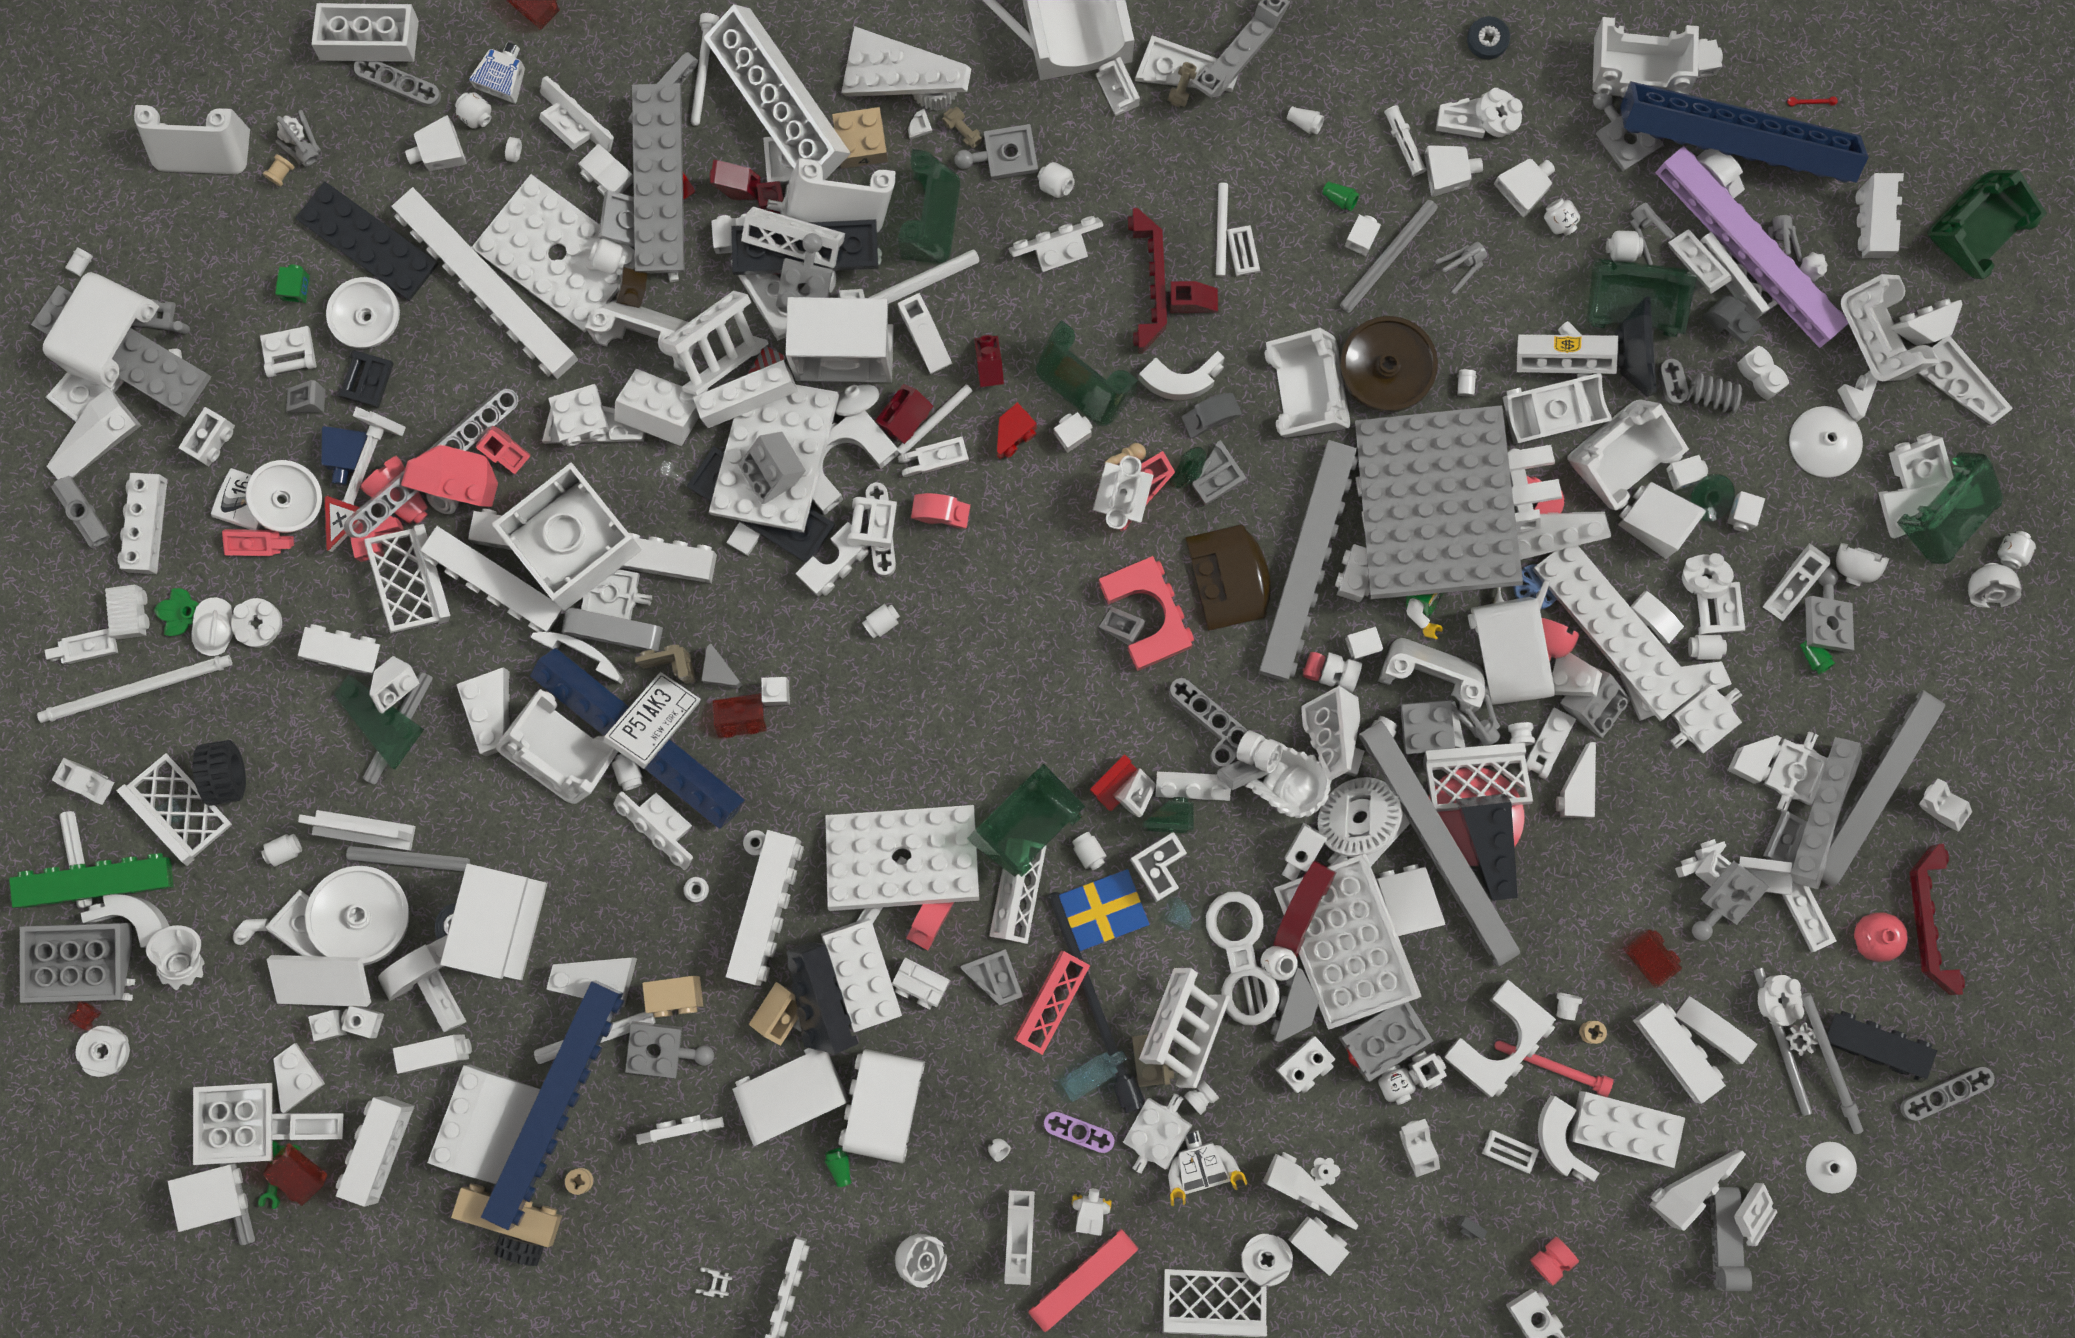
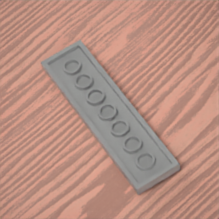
M680 83L632 85L635 272H685Z
M58 285L31 325L48 335L73 293ZM129 328L112 357L119 366L118 378L183 417L187 415L211 379V376L131 328Z

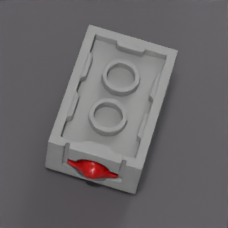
M1409 1002L1380 1011L1338 1037L1348 1052L1350 1063L1355 1065L1365 1081L1369 1082L1433 1042Z

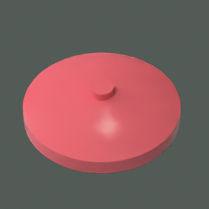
M1468 768L1458 769L1456 774L1467 781L1473 772ZM1486 768L1481 769V772L1488 776L1490 779H1492L1496 774V772ZM1449 775L1444 776L1439 782L1443 783ZM1476 775L1470 784L1481 792L1488 783ZM1499 775L1494 781L1505 790L1511 784L1502 775ZM1451 778L1445 786L1457 794L1463 785L1454 778ZM1492 786L1484 793L1486 796L1502 794ZM1513 786L1509 793H1511L1516 798H1520L1518 792ZM1466 788L1460 797L1471 798L1477 797V795ZM1443 790L1436 796L1438 804H1448L1452 800V797ZM1512 805L1514 847L1518 843L1524 827L1523 805ZM1460 811L1438 812L1469 866H1478Z

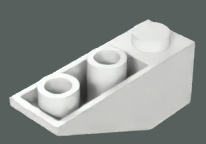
M920 293L899 302V312L930 374L951 365V359Z

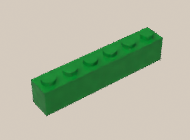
M163 853L147 855L146 860L137 861V857L121 858L122 863L112 864L111 860L95 862L96 866L86 867V864L69 865L70 870L60 871V867L43 869L44 873L34 874V871L17 872L18 877L9 878L12 908L20 909L101 898L107 895H123L174 888L171 858L163 857Z

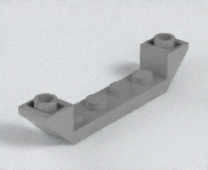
M1261 0L1252 20L1209 69L1205 66L1192 81L1191 85L1211 98L1221 96L1273 34L1290 1Z

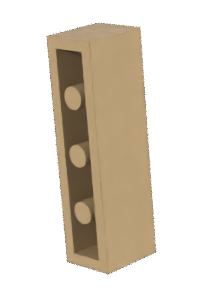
M470 1183L469 1187L466 1186L460 1189L451 1218L541 1246L550 1247L553 1245L562 1215L556 1214L557 1209L549 1206H542L539 1209L532 1206V1201H526L522 1209L525 1215L520 1225H515L514 1228L506 1230L481 1218L491 1196L490 1193L484 1192L485 1187Z

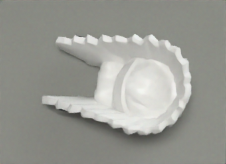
M1283 745V753L1276 769L1272 773L1267 774L1264 781L1256 779L1244 786L1251 789L1255 794L1260 795L1261 798L1269 801V804L1272 807H1276L1279 813H1285L1286 816L1302 818L1303 816H1311L1324 805L1329 796L1332 780L1327 778L1320 761L1316 760L1315 755L1307 756L1304 751L1297 752L1293 748H1287Z

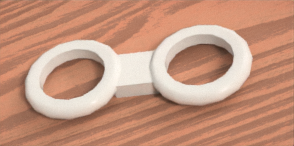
M1227 892L1218 896L1211 903L1206 914V929L1209 936L1219 947L1226 949L1231 970L1230 975L1225 979L1221 994L1230 997L1226 1013L1234 1021L1243 1025H1258L1267 1021L1275 1013L1279 1003L1277 983L1264 969L1257 967L1253 944L1259 939L1263 929V914L1259 904L1251 896L1241 892ZM1230 902L1244 904L1250 910L1253 919L1250 933L1239 941H1231L1224 938L1217 927L1219 910ZM1245 976H1255L1261 979L1268 989L1269 1000L1267 1005L1256 1015H1246L1240 1012L1232 1000V990L1235 983Z

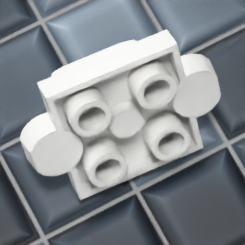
M1128 455L1122 458L1120 465L1108 462L1104 465L1093 511L1106 514V522L1109 527L1122 529L1126 526L1128 520L1138 523L1142 522L1153 475L1141 472V461L1137 457Z

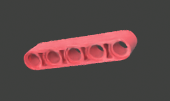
M1122 1229L1116 1232V1236L1107 1240L1098 1248L1093 1256H1089L1080 1264L1074 1273L1071 1272L1062 1280L1055 1290L1052 1289L1044 1296L1036 1307L1033 1306L1028 1311L1029 1315L1044 1332L1053 1327L1139 1249Z

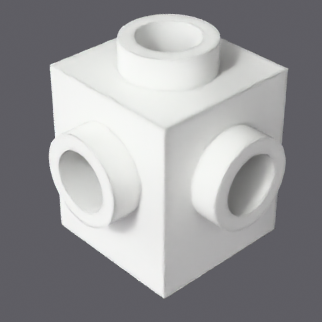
M1425 1051L1413 1056V1062L1408 1064L1410 1068L1408 1073L1414 1084H1419L1422 1088L1428 1087L1430 1090L1442 1083L1441 1079L1447 1076L1444 1071L1446 1066L1439 1055L1436 1056L1435 1053L1426 1054ZM1423 1065H1427L1429 1067V1073L1427 1075H1423V1073L1421 1072V1067Z

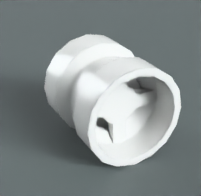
M1203 1079L1198 1083L1196 1090L1189 1091L1184 1095L1200 1115L1206 1111V1106L1209 1102L1214 1103L1219 1099L1217 1094Z

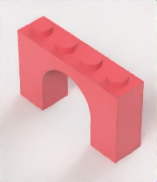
M1153 556L1099 579V585L1108 605L1130 595L1141 593L1154 597L1164 610L1165 621L1162 628L1156 634L1128 646V651L1137 671L1191 649V642L1194 641L1190 628H1185L1182 619H1184V614L1179 605L1175 606L1172 597L1175 595L1170 583L1165 584L1162 575L1165 572L1160 561L1156 562Z

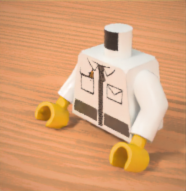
M1198 1130L1189 1132L1186 1135L1185 1141L1188 1149L1178 1151V1156L1172 1160L1168 1174L1171 1191L1170 1203L1172 1206H1174V1199L1177 1197L1181 1198L1183 1205H1185V1194L1230 1181L1235 1190H1238L1235 1184L1237 1180H1243L1245 1185H1247L1246 1177L1240 1172L1233 1156L1222 1146L1214 1145L1212 1142L1202 1145Z

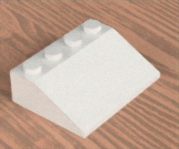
M463 1065L427 1163L496 1184L540 1089L473 1065Z

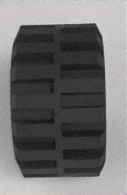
M224 740L198 745L194 751L192 767L194 782L203 802L208 806L242 800L246 788V773L241 753L232 740Z

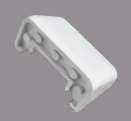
M135 105L134 120L150 162L159 171L239 174L246 168L250 129L232 109L219 108L212 110L207 116L206 126H182L160 123V115L155 108L147 105Z
M799 158L789 179L788 217L807 223L876 219L878 233L883 226L894 188L895 171L878 170L871 176L870 186L823 180V170L817 161Z
M92 272L87 273L81 278L43 343V352L69 374L112 388L119 376V366L112 359L134 320L136 319L141 322L150 321L159 306L152 300L101 275Z
M617 300L591 312L585 328L595 343L607 347L612 339H623L627 328L658 338L659 349L664 354L673 357V367L683 372L687 371L680 355L665 351L661 343L686 325L687 321L644 307L636 308L616 303ZM696 343L691 345L690 349L688 350L691 357L694 352Z
M1317 328L1266 342L1265 359L1268 364H1271L1277 370L1283 414H1280L1278 420H1276L1278 433L1283 437H1293L1349 428L1350 417L1345 387L1340 372V356L1335 337L1327 331Z
M1636 400L1628 404L1611 421L1605 423L1568 455L1567 459L1607 507L1618 510L1627 505L1630 498L1627 490L1660 462L1670 464L1678 462L1689 448L1660 403Z
M1524 597L1471 608L1472 614L1468 615L1469 625L1471 629L1475 628L1479 635L1487 678L1485 694H1489L1492 705L1554 696L1553 678L1537 599Z
M1405 638L1396 639L1391 644L1378 678L1379 682L1390 685L1395 678H1406L1412 673L1413 669L1455 683L1451 695L1455 696L1459 701V711L1467 714V708H1470L1473 713L1481 708L1485 696V678L1480 666Z
M540 689L496 745V749L501 755L563 800L576 804L591 794L618 751L603 741L604 736H597L593 739L556 712L557 703L555 702V697L549 692Z
M807 1048L804 1050L806 1055L752 1080L747 1076L735 1082L737 1087L732 1090L753 1146L850 1102L827 1052Z

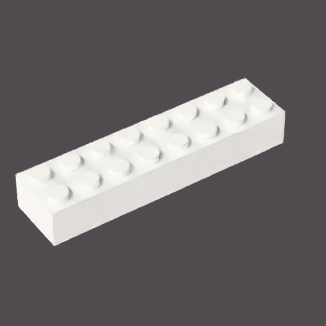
M733 4L703 38L793 169L799 158L811 159L821 165L823 180H826L851 154L752 10Z

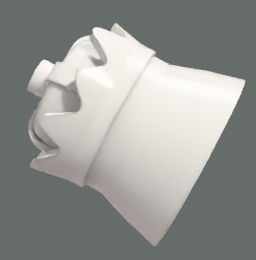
M179 925L161 929L151 937L147 944L146 953L150 961L156 965V975L159 976L162 984L168 983L173 989L178 990L180 985H191L196 977H203L202 966L205 963L200 955L201 940L193 929Z

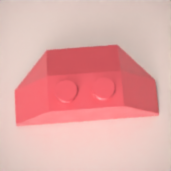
M440 444L420 456L407 461L401 485L439 497L478 506L492 507L498 482L487 456Z

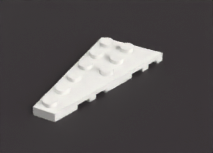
M854 26L841 93L852 97L967 92L971 68L966 64Z

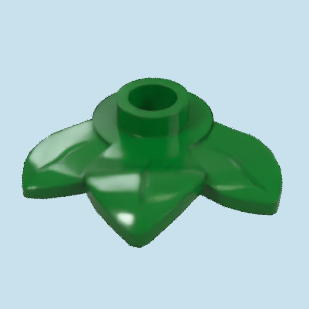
M181 588L171 589V599L159 602L154 608L157 617L167 621L164 629V635L167 636L183 634L188 626L193 624L194 613L199 605L198 602L191 599L188 591ZM191 608L192 612L187 616L186 611Z

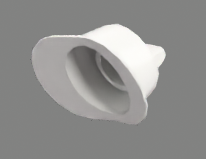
M217 597L208 598L196 607L193 618L192 642L195 648L202 654L208 656L222 654L232 639V608L227 601Z

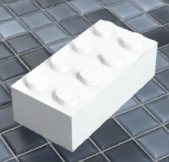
M317 3L311 45L319 60L414 62L419 20L412 4Z
M866 918L822 933L823 943L827 946L836 974L835 980L839 990L841 989L844 998L842 1001L846 1013H849L852 1022L850 1026L853 1032L902 1016L871 919Z
M1579 1091L1576 1105L1577 1111L1574 1114L1569 1141L1675 1168L1685 1122L1684 1117Z
M388 1096L373 1097L372 1101H368L364 1110V1115H366L364 1123L358 1127L354 1139L357 1140L354 1149L349 1151L345 1160L347 1168L345 1173L340 1175L336 1183V1189H338L336 1197L364 1207L379 1202L414 1109L413 1105Z

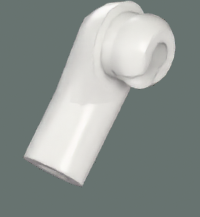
M244 920L235 930L233 941L238 945L245 944L255 932L267 931L265 927L269 920Z

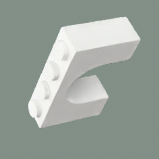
M863 411L855 415L844 416L845 419L840 423H833L831 425L823 460L827 452L834 446L842 443H853L863 448L877 466L882 469L899 455V451L869 414ZM822 460L812 501L825 515L838 505L843 498L824 475Z
M1506 980L1500 986L1490 1001L1515 1023L1518 1031L1516 1052L1503 1060H1490L1479 1054L1463 1039L1458 1038L1442 1057L1489 1098L1494 1095L1499 1097L1508 1086L1505 1084V1081L1509 1076L1515 1077L1523 1068L1521 1064L1526 1056L1532 1057L1539 1048L1536 1043L1542 1036L1546 1039L1555 1028L1552 1024L1556 1019L1509 980Z

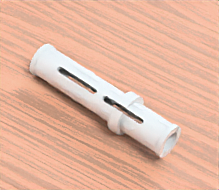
M1398 105L1388 108L1384 113L1391 125V134L1393 137H1396L1412 172V176L1424 173L1427 169L1410 135L1409 124H1405Z

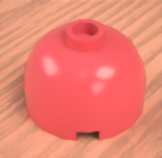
M1542 618L1549 661L1551 657H1565L1574 648L1579 634L1574 631L1571 635L1567 632V626Z
M1884 912L1871 913L1864 916L1857 923L1854 931V939L1858 951L1865 958L1875 962H1888L1899 957L1905 950L1908 941L1907 930L1904 924L1896 916Z

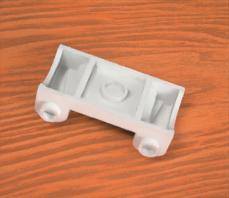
M1592 373L1576 374L1577 379L1524 392L1521 391V388L1506 391L1507 396L1503 397L1513 444L1611 421L1612 417L1603 395L1601 373L1593 375Z

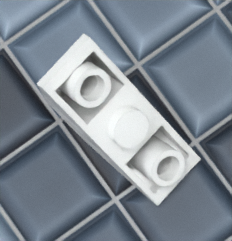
M1949 298L1935 303V308L1927 306L1917 310L1918 315L1910 313L1899 317L1900 322L1891 325V328L1894 332L1917 346L1938 341L1952 335L1962 307V301L1950 302Z

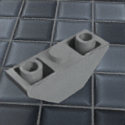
M1297 968L1295 974L1286 980L1285 986H1288L1289 990L1287 996L1282 995L1278 1006V1010L1282 1011L1279 1021L1274 1020L1270 1033L1274 1035V1041L1281 1042L1312 1025L1319 1001L1303 970Z

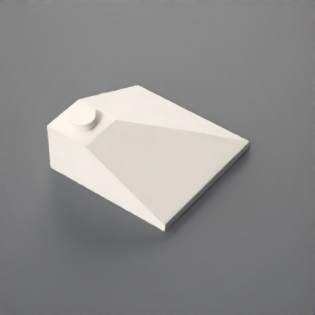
M272 1083L193 1087V1165L272 1160Z

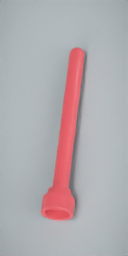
M1503 1041L1495 1042L1494 1046L1498 1051L1508 1055L1516 1052V1046ZM1533 1054L1530 1058L1526 1056L1523 1059L1526 1062L1589 1085L1600 1096L1608 1097L1612 1089L1613 1079L1605 1075L1593 1077L1536 1054Z

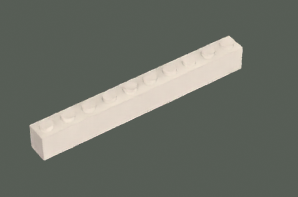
M413 187L391 206L397 213L394 217L403 227L408 224L413 229L410 234L419 243L424 241L429 246L426 250L435 260L439 257L443 260L444 264L442 267L451 276L456 274L461 279L458 284L467 293L472 291L477 296L474 300L483 310L488 307L493 312L490 317L499 326L504 324L509 329L506 333L515 343L520 340L525 347L522 350L532 360L536 357L541 362L539 368L548 377L552 374L558 379L578 361L575 354Z
M482 509V512L474 511L468 540L473 544L512 550L492 525L501 515H496L497 512L490 509ZM629 533L642 551L620 568L712 583L717 555L711 550V547L706 545H697V548L688 547V543L682 541H673V544L664 543V539L658 537H649V540L640 539V535Z

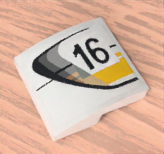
M232 468L229 470L216 497L211 512L212 517L250 530L259 529L261 524L251 515L245 496L246 487L252 475Z

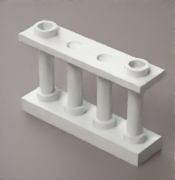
M732 291L661 342L665 351L679 354L691 379V381L681 387L684 392L696 396L706 392L711 385L751 356L759 354L761 349L768 345L766 339L752 335L744 317L743 310L751 303L748 294ZM734 316L745 341L736 348H734L725 327L726 320ZM715 328L727 353L718 361L707 340L708 333ZM697 341L709 366L700 374L688 351L690 346Z
M1192 968L1173 969L1139 1058L1145 1064L1163 1065L1165 1063L1179 1073L1176 1086L1180 1088H1197L1230 999L1228 995L1208 996L1196 987L1194 982L1198 973ZM1189 995L1205 1005L1201 1018L1185 1007ZM1181 1017L1197 1028L1192 1041L1177 1031ZM1172 1040L1188 1051L1184 1063H1181L1168 1053Z

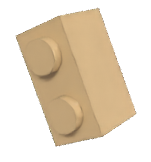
M776 982L749 1023L761 1035L780 1046L798 1020L796 999L793 991Z

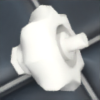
M284 116L282 119L297 138L302 140L304 138L303 126L299 124L296 118ZM278 122L279 131H277V136L286 143L296 145Z
M1811 252L1802 259L1799 269L1808 275L1812 282H1815L1827 272L1828 264L1823 254Z

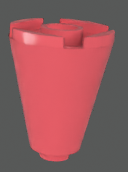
M397 456L384 463L385 466L379 470L376 469L361 484L360 488L364 493L373 497L405 470L402 461ZM392 488L390 491V497L393 501H398L400 498V492L396 488ZM418 491L394 513L409 524L412 522L418 524L428 515L425 512L428 507Z

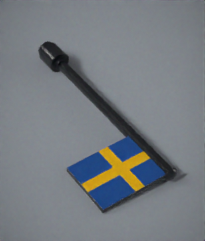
M1128 869L1066 893L1052 892L1047 896L1070 955L1083 961L1080 951L1149 925ZM1074 963L1077 974L1079 975L1083 967ZM1087 971L1081 984L1117 1076L1115 1079L1117 1084L1112 1085L1120 1107L1124 1108L1125 1113L1143 1107L1142 1100H1144L1136 1077L1131 1078L1125 1071Z

